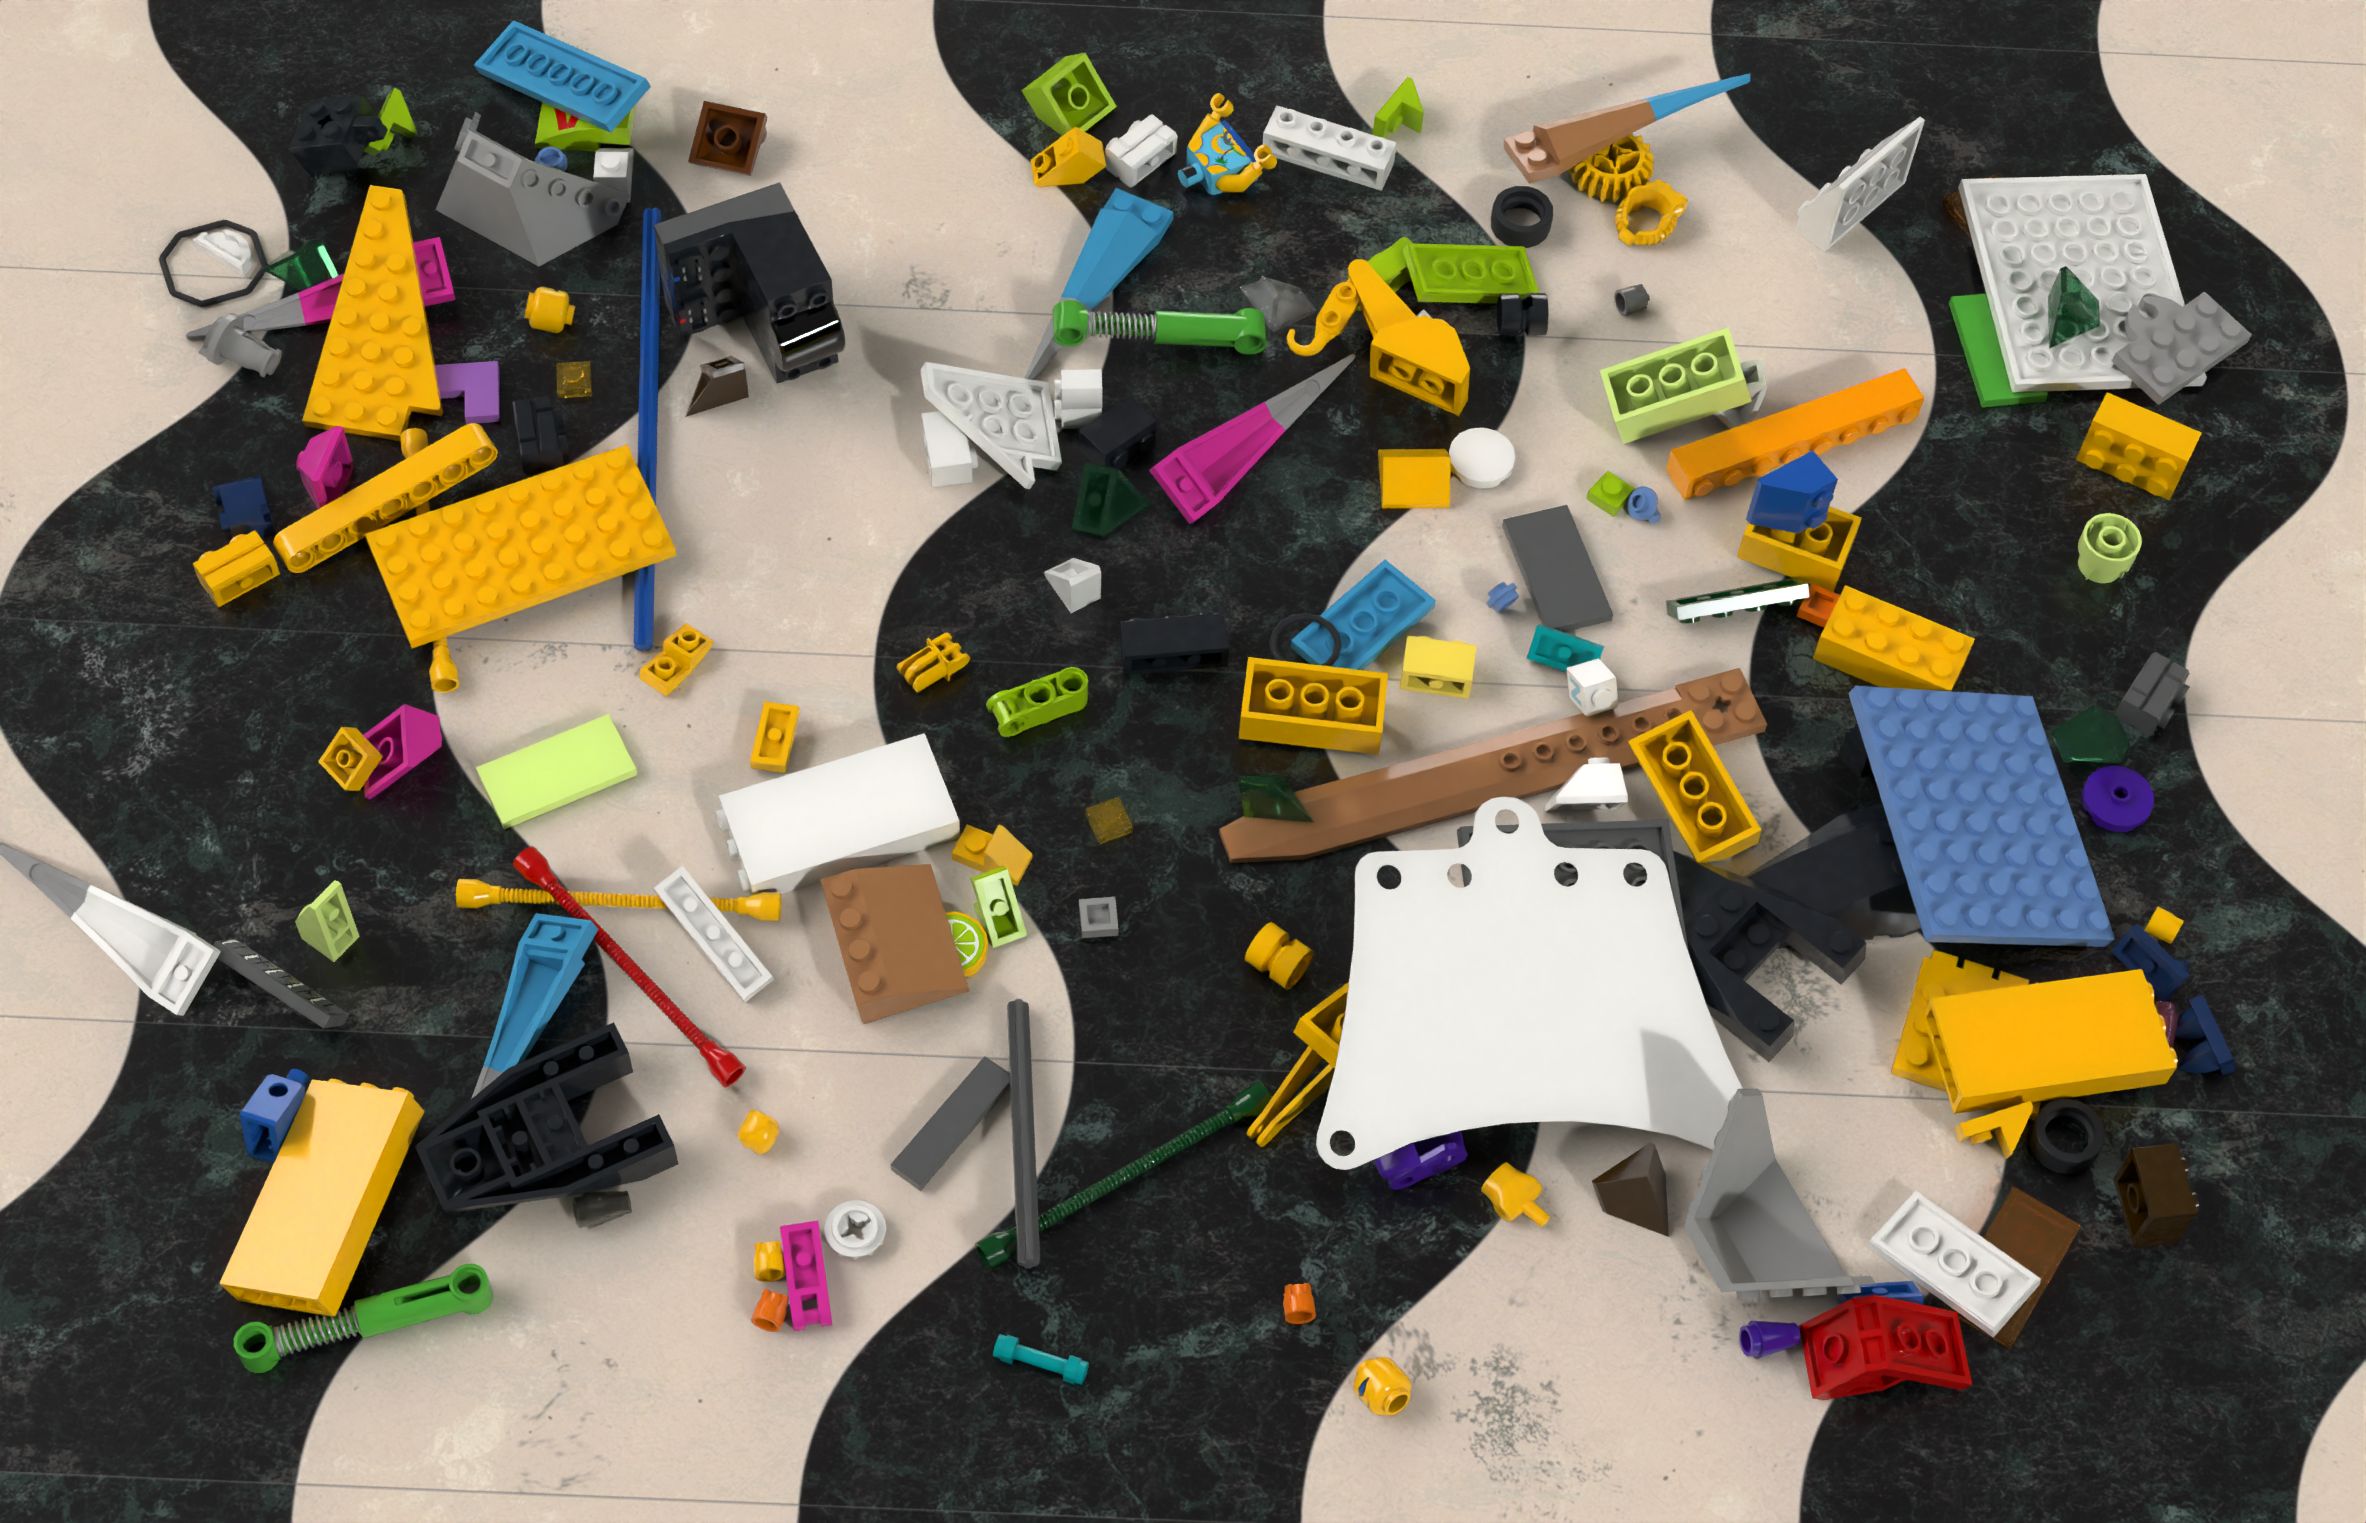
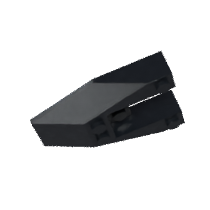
M1673 851L1689 956L1709 1013L1720 1024L1770 1062L1793 1037L1794 1020L1746 983V981L1782 942L1786 941L1842 985L1865 960L1867 942L1837 919L1780 890L1708 863H1697L1694 858Z
M614 1022L508 1068L415 1146L445 1213L568 1197L642 1181L678 1165L674 1143L659 1114L588 1145L567 1103L569 1100L633 1073L629 1052Z

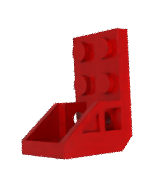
M1878 1295L1851 1298L1799 1325L1813 1399L1824 1401L1882 1391L1904 1380L1963 1390L1972 1385L1957 1312Z

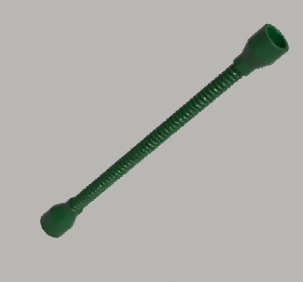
M1260 1081L1242 1090L1233 1103L1227 1105L1219 1114H1215V1116L1208 1118L1207 1121L1205 1120L1203 1123H1200L1199 1126L1196 1125L1195 1128L1187 1130V1133L1184 1132L1183 1135L1180 1134L1166 1144L1159 1146L1158 1149L1156 1148L1154 1151L1147 1153L1146 1156L1138 1158V1161L1135 1160L1134 1163L1131 1162L1129 1165L1121 1168V1170L1119 1169L1117 1172L1110 1174L1109 1177H1105L1101 1182L1098 1181L1096 1184L1089 1186L1088 1189L1086 1188L1084 1191L1077 1193L1076 1196L1068 1198V1201L1065 1200L1063 1203L1061 1202L1059 1205H1056L1055 1208L1047 1210V1213L1040 1214L1038 1216L1039 1232L1051 1226L1052 1223L1055 1224L1057 1221L1064 1219L1065 1216H1069L1073 1211L1076 1212L1077 1209H1081L1086 1204L1088 1205L1090 1202L1097 1200L1098 1197L1106 1195V1192L1109 1193L1111 1190L1123 1185V1183L1130 1181L1131 1178L1139 1176V1173L1146 1172L1148 1169L1156 1166V1164L1158 1165L1160 1162L1167 1160L1168 1157L1170 1158L1172 1155L1179 1153L1180 1150L1188 1148V1145L1191 1146L1192 1143L1195 1144L1209 1134L1216 1132L1221 1127L1231 1122L1235 1123L1243 1118L1260 1115L1272 1098L1269 1091ZM1016 1226L1008 1231L992 1233L975 1243L976 1250L988 1269H992L1006 1261L1016 1250Z

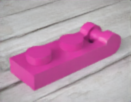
M818 1220L780 1226L793 1330H805L806 1325L819 1323L821 1327L832 1326ZM817 1299L818 1308L803 1310L802 1301Z

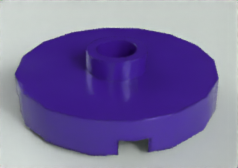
M2107 766L2097 769L2088 777L2081 792L2082 806L2085 812L2088 811L2092 816L2091 820L2098 826L2109 831H2132L2135 827L2143 825L2147 821L2154 807V793L2149 783L2139 773L2122 766ZM2115 794H2118L2123 798H2118Z

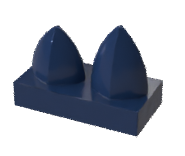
M2138 924L2129 928L2111 951L2130 970L2142 969L2146 981L2150 982L2153 987L2154 994L2163 1003L2171 999L2190 976L2188 973V961L2172 958L2159 945L2158 938L2148 934Z
M2200 995L2189 1000L2191 1008L2181 1013L2175 1020L2170 1034L2182 1039L2205 1037L2206 1040L2195 1045L2185 1054L2178 1066L2179 1070L2191 1073H2207L2220 1069L2223 1076L2236 1071L2233 1056L2204 996Z

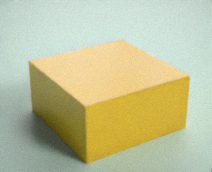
M341 727L318 762L344 790L360 791L383 756L357 728Z

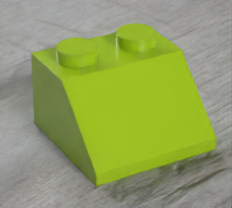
M1086 53L1065 56L1021 90L1036 116L1061 136L1075 126L1084 132L1117 107Z

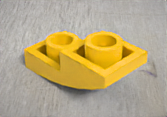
M684 624L664 640L663 651L640 669L639 679L664 696H667L701 662L713 646V640L689 624Z

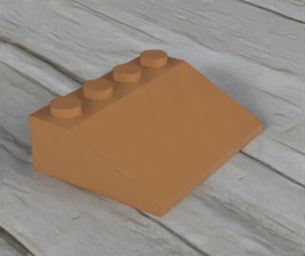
M931 864L859 868L820 879L855 1003L863 1024L970 992Z

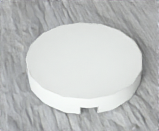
M1484 427L1468 429L1459 433L1452 441L1449 449L1451 472L1453 475L1455 473L1460 477V481L1467 486L1479 489L1493 488L1500 485L1501 481L1506 478L1508 479L1512 474L1516 459L1514 447L1507 437L1496 430Z

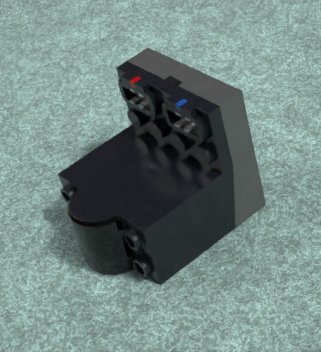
M780 182L654 224L666 310L680 337L702 332L710 327L731 322L742 316L777 384L797 379L801 375L818 369L828 368L832 364L839 362L838 354L844 350L846 341L842 322L833 301L832 279Z

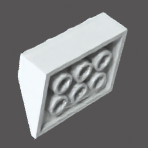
M1919 117L1881 141L1872 150H1865L1856 164L1852 167H1845L1838 179L1832 184H1825L1819 191L1818 196L1812 201H1805L1797 212L1799 218L1795 231L1822 251H1827L1905 184L1925 120Z

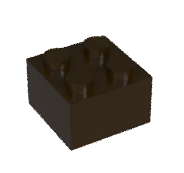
M2177 1143L2132 1148L2113 1179L2133 1248L2177 1243L2198 1214L2199 1200L2195 1191L2190 1189L2187 1179L2189 1174L2186 1158L2180 1155Z

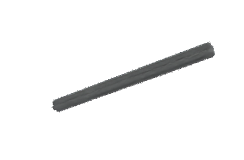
M1016 999L1007 1005L1017 1262L1020 1266L1031 1269L1040 1263L1030 1019L1029 1004L1022 999Z

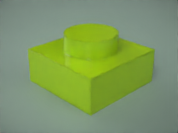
M1607 470L1590 488L1586 499L1614 517L1628 502L1629 496L1635 488Z

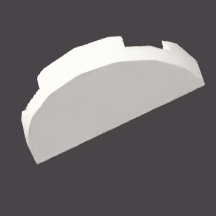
M223 230L224 233L216 232L208 235L207 232H204L192 240L195 248L243 277L251 268L252 254L248 242L239 233Z

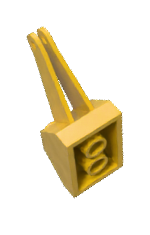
M1349 982L1299 1018L1293 1033L1302 1039L1308 1047L1262 1113L1247 1131V1135L1251 1139L1261 1133L1256 1141L1260 1147L1265 1146L1286 1124L1331 1086L1345 1018ZM1325 1059L1329 1065L1280 1112L1320 1061Z

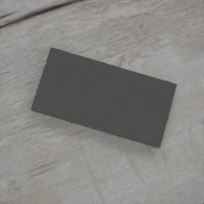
M1567 505L1503 519V530L1542 625L1566 632L1612 621L1613 612Z

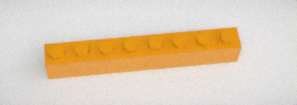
M1903 368L1672 449L1666 471L1684 500L1694 496L1701 497L1725 485L1733 486L1742 479L1753 475H1764L1771 469L1786 465L1812 450L1816 455H1820L1830 448L1841 444H1851L1859 438L1872 433L1875 435L1880 434L1887 428L1900 423L1908 424L1918 417L1925 397L1907 370Z

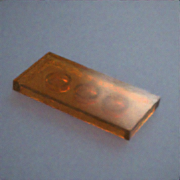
M2013 1187L1985 1234L1984 1239L2041 1278L2040 1285L1994 1337L1960 1313H1958V1318L2011 1349L2081 1225ZM1946 1303L1942 1308L1945 1310L1957 1312Z

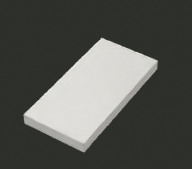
M1917 1191L1905 1201L1869 1241L1868 1248L1992 1337L1999 1332L2030 1297L2041 1281V1278Z

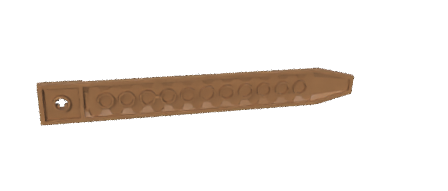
M1737 668L1678 684L1673 689L1618 703L1619 707L1588 717L1581 713L1282 795L1220 828L1219 834L1230 863L1308 859L1476 812L1483 803L1492 798L1511 797L1520 800L1560 789L1581 766L1588 764V759L1609 758L1610 764L1620 763L1622 771L1639 767L1641 765L1631 750L1628 741L1690 710L1694 713L1712 746L1765 732L1767 723L1741 669ZM1715 703L1724 704L1727 706L1726 713H1721L1719 709L1713 710L1712 707L1715 706Z

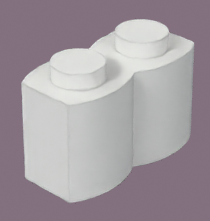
M1101 369L1061 370V380H1054L1055 420H1061V429H1081L1102 415Z

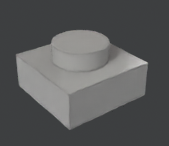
M1115 897L1079 899L1082 938L1118 936Z

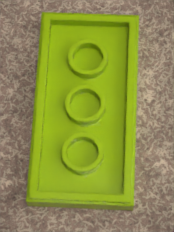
M1406 243L1403 249L1418 302L1497 303L1499 293H1518L1521 298H1524L1527 293H1539L1524 246Z

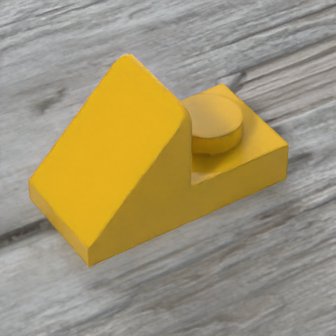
M967 824L952 851L953 861L983 873L1005 866L1008 869L1012 884L1018 886L1032 859V853L1001 825L997 826L994 834H990Z
M2028 1101L1959 1123L1954 1128L1958 1141L1960 1143L1970 1140L1971 1145H1976L1993 1139L1991 1132H1995L2003 1156L2007 1159L2012 1155L2034 1107L2032 1102Z

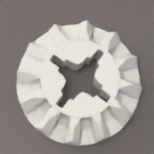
M850 1200L839 1204L829 1213L825 1221L824 1232L828 1246L835 1250L840 1257L844 1255L857 1260L861 1256H871L874 1250L883 1244L886 1223L880 1210L873 1204L862 1200ZM848 1219L856 1227L865 1226L862 1229V1241L859 1238L857 1239L855 1235L847 1236L849 1233Z

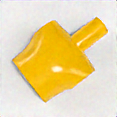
M1507 1162L1496 1169L1481 1188V1192L1493 1203L1496 1213L1506 1222H1511L1521 1213H1524L1542 1228L1551 1217L1534 1202L1543 1190L1538 1180L1530 1174L1515 1169Z

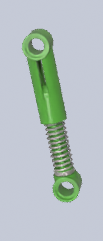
M1065 300L1057 303L1052 309L1054 341L1066 347L1080 345L1085 341L1086 337L1093 336L1095 338L1096 334H1099L1100 338L1102 334H1105V338L1108 335H1111V338L1116 335L1117 339L1119 335H1122L1123 339L1125 335H1128L1129 339L1131 336H1134V339L1137 336H1140V339L1146 336V340L1151 336L1154 344L1235 347L1242 354H1256L1263 351L1267 346L1265 315L1262 311L1254 308H1245L1237 311L1235 314L1155 311L1154 315L1150 314L1149 317L1146 314L1142 317L1140 313L1137 317L1134 313L1130 317L1129 313L1125 316L1123 313H1120L1118 316L1117 313L1112 315L1109 312L1106 315L1103 312L1101 315L1100 312H1097L1095 315L1093 311L1088 312L1082 303Z
M472 1263L464 1264L457 1267L452 1274L355 1300L354 1306L350 1307L351 1310L347 1311L344 1307V1312L340 1313L338 1310L335 1317L322 1315L323 1318H319L316 1315L315 1320L309 1317L308 1322L302 1319L301 1324L295 1321V1325L291 1326L288 1323L286 1328H284V1325L274 1327L273 1325L267 1326L260 1322H250L243 1325L236 1332L234 1348L246 1369L254 1373H264L271 1370L281 1360L283 1355L293 1354L295 1349L300 1352L302 1347L307 1350L309 1345L314 1348L316 1343L321 1346L323 1341L328 1345L329 1340L335 1343L336 1338L342 1341L343 1336L349 1339L350 1334L356 1337L357 1332L365 1339L459 1312L470 1315L479 1314L491 1305L493 1290L486 1271L481 1266ZM471 1284L480 1285L479 1289L472 1294L462 1293ZM266 1343L260 1351L255 1353L249 1352L254 1344Z

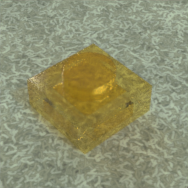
M590 361L556 363L558 398L592 396Z
M1119 797L1086 808V817L1099 844L1132 833L1133 825Z

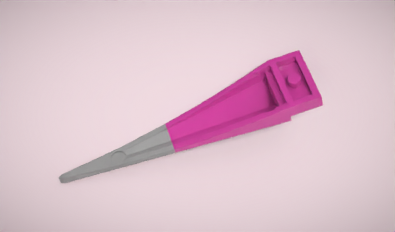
M440 237L413 242L424 306L455 300ZM344 274L281 300L238 315L244 321L243 330L251 333L331 322ZM212 324L188 332L186 334L187 339H205Z
M1349 355L1275 397L1177 448L1149 470L1189 524L1196 521L1224 498L1291 424L1355 359V355Z

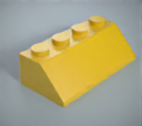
M1692 710L1628 741L1631 750L1697 863L1728 859L1758 844L1761 828Z

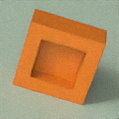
M1811 583L1809 597L1804 598L1797 617L1825 627L1840 595Z

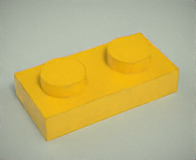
M764 701L750 759L751 769L779 773L787 772L800 716L799 706Z

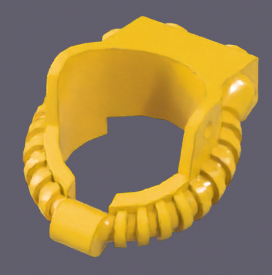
M1660 179L1654 182H1647L1644 186L1632 188L1628 196L1621 201L1615 213V226L1618 233H1620L1618 239L1627 246H1631L1633 243L1637 246L1638 244L1641 246H1651V244L1655 245L1662 242L1675 229L1678 218L1686 211L1688 200L1683 194H1679L1668 183ZM1641 206L1659 211L1663 217L1657 229L1638 231L1636 235L1627 229L1629 225L1627 215L1634 211H1640Z

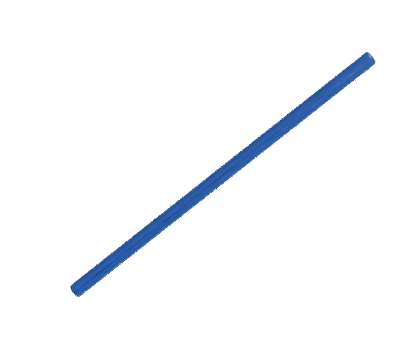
M647 208L643 212L637 466L656 505L660 264L654 224L661 222V211L658 208ZM655 564L635 570L633 643L634 648L638 651H649L653 648Z

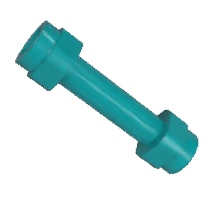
M1000 1334L993 1351V1357L999 1358L1000 1361L1012 1364L1014 1359L1062 1374L1063 1381L1072 1384L1082 1385L1089 1367V1362L1083 1361L1082 1358L1070 1355L1067 1360L1020 1345L1019 1338L1010 1335Z

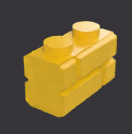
M255 530L247 535L240 534L235 536L228 545L217 551L205 552L198 561L193 563L198 580L217 607L230 602L280 574L273 554Z

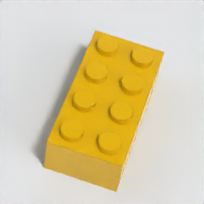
M1845 585L1821 633L1813 659L1878 687L1952 691L1975 639Z
M1248 657L1239 739L1379 755L1388 673Z

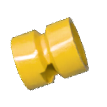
M1270 922L1259 931L1251 942L1245 954V961L1262 973L1269 970V978L1286 990H1289L1301 979L1313 959L1314 951L1297 939L1290 942L1289 934Z

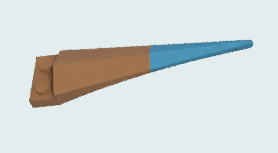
M1751 74L1533 125V131L1521 132L1504 138V150L1529 184L1559 176L1600 150L1655 121L1695 103L1749 83Z

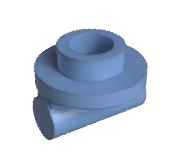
M1645 486L1636 488L1629 496L1627 502L1630 516L1641 521L1648 519L1649 523H1656L1661 519V514L1657 508L1658 497L1655 491Z

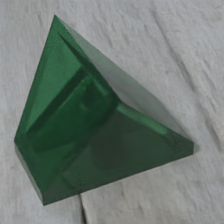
M309 240L281 254L262 269L301 291L339 276L321 240Z
M2067 266L2060 268L2048 295L2049 349L2100 326L2099 300Z
M1085 462L1072 529L1106 536L1151 504L1119 469Z
M2095 705L2060 725L2051 733L2064 763L2075 760L2122 763L2130 747V742L2118 717Z
M1255 773L1239 775L1244 817L1314 822L1290 786L1289 776Z

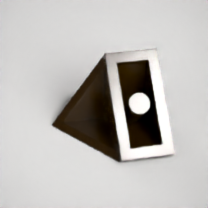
M728 356L700 365L702 372L685 417L748 398L744 362L733 356Z
M1650 1142L1592 1180V1184L1603 1212L1669 1237L1666 1174L1656 1146Z

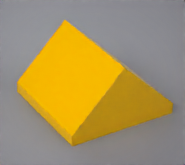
M1446 449L1378 450L1382 508H1449L1451 456Z

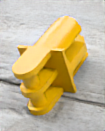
M944 633L932 641L927 638V646L897 665V670L910 685H913L916 693L943 677L950 681V675L966 666L970 661L968 654L960 652L961 646L951 641L952 636L950 633Z

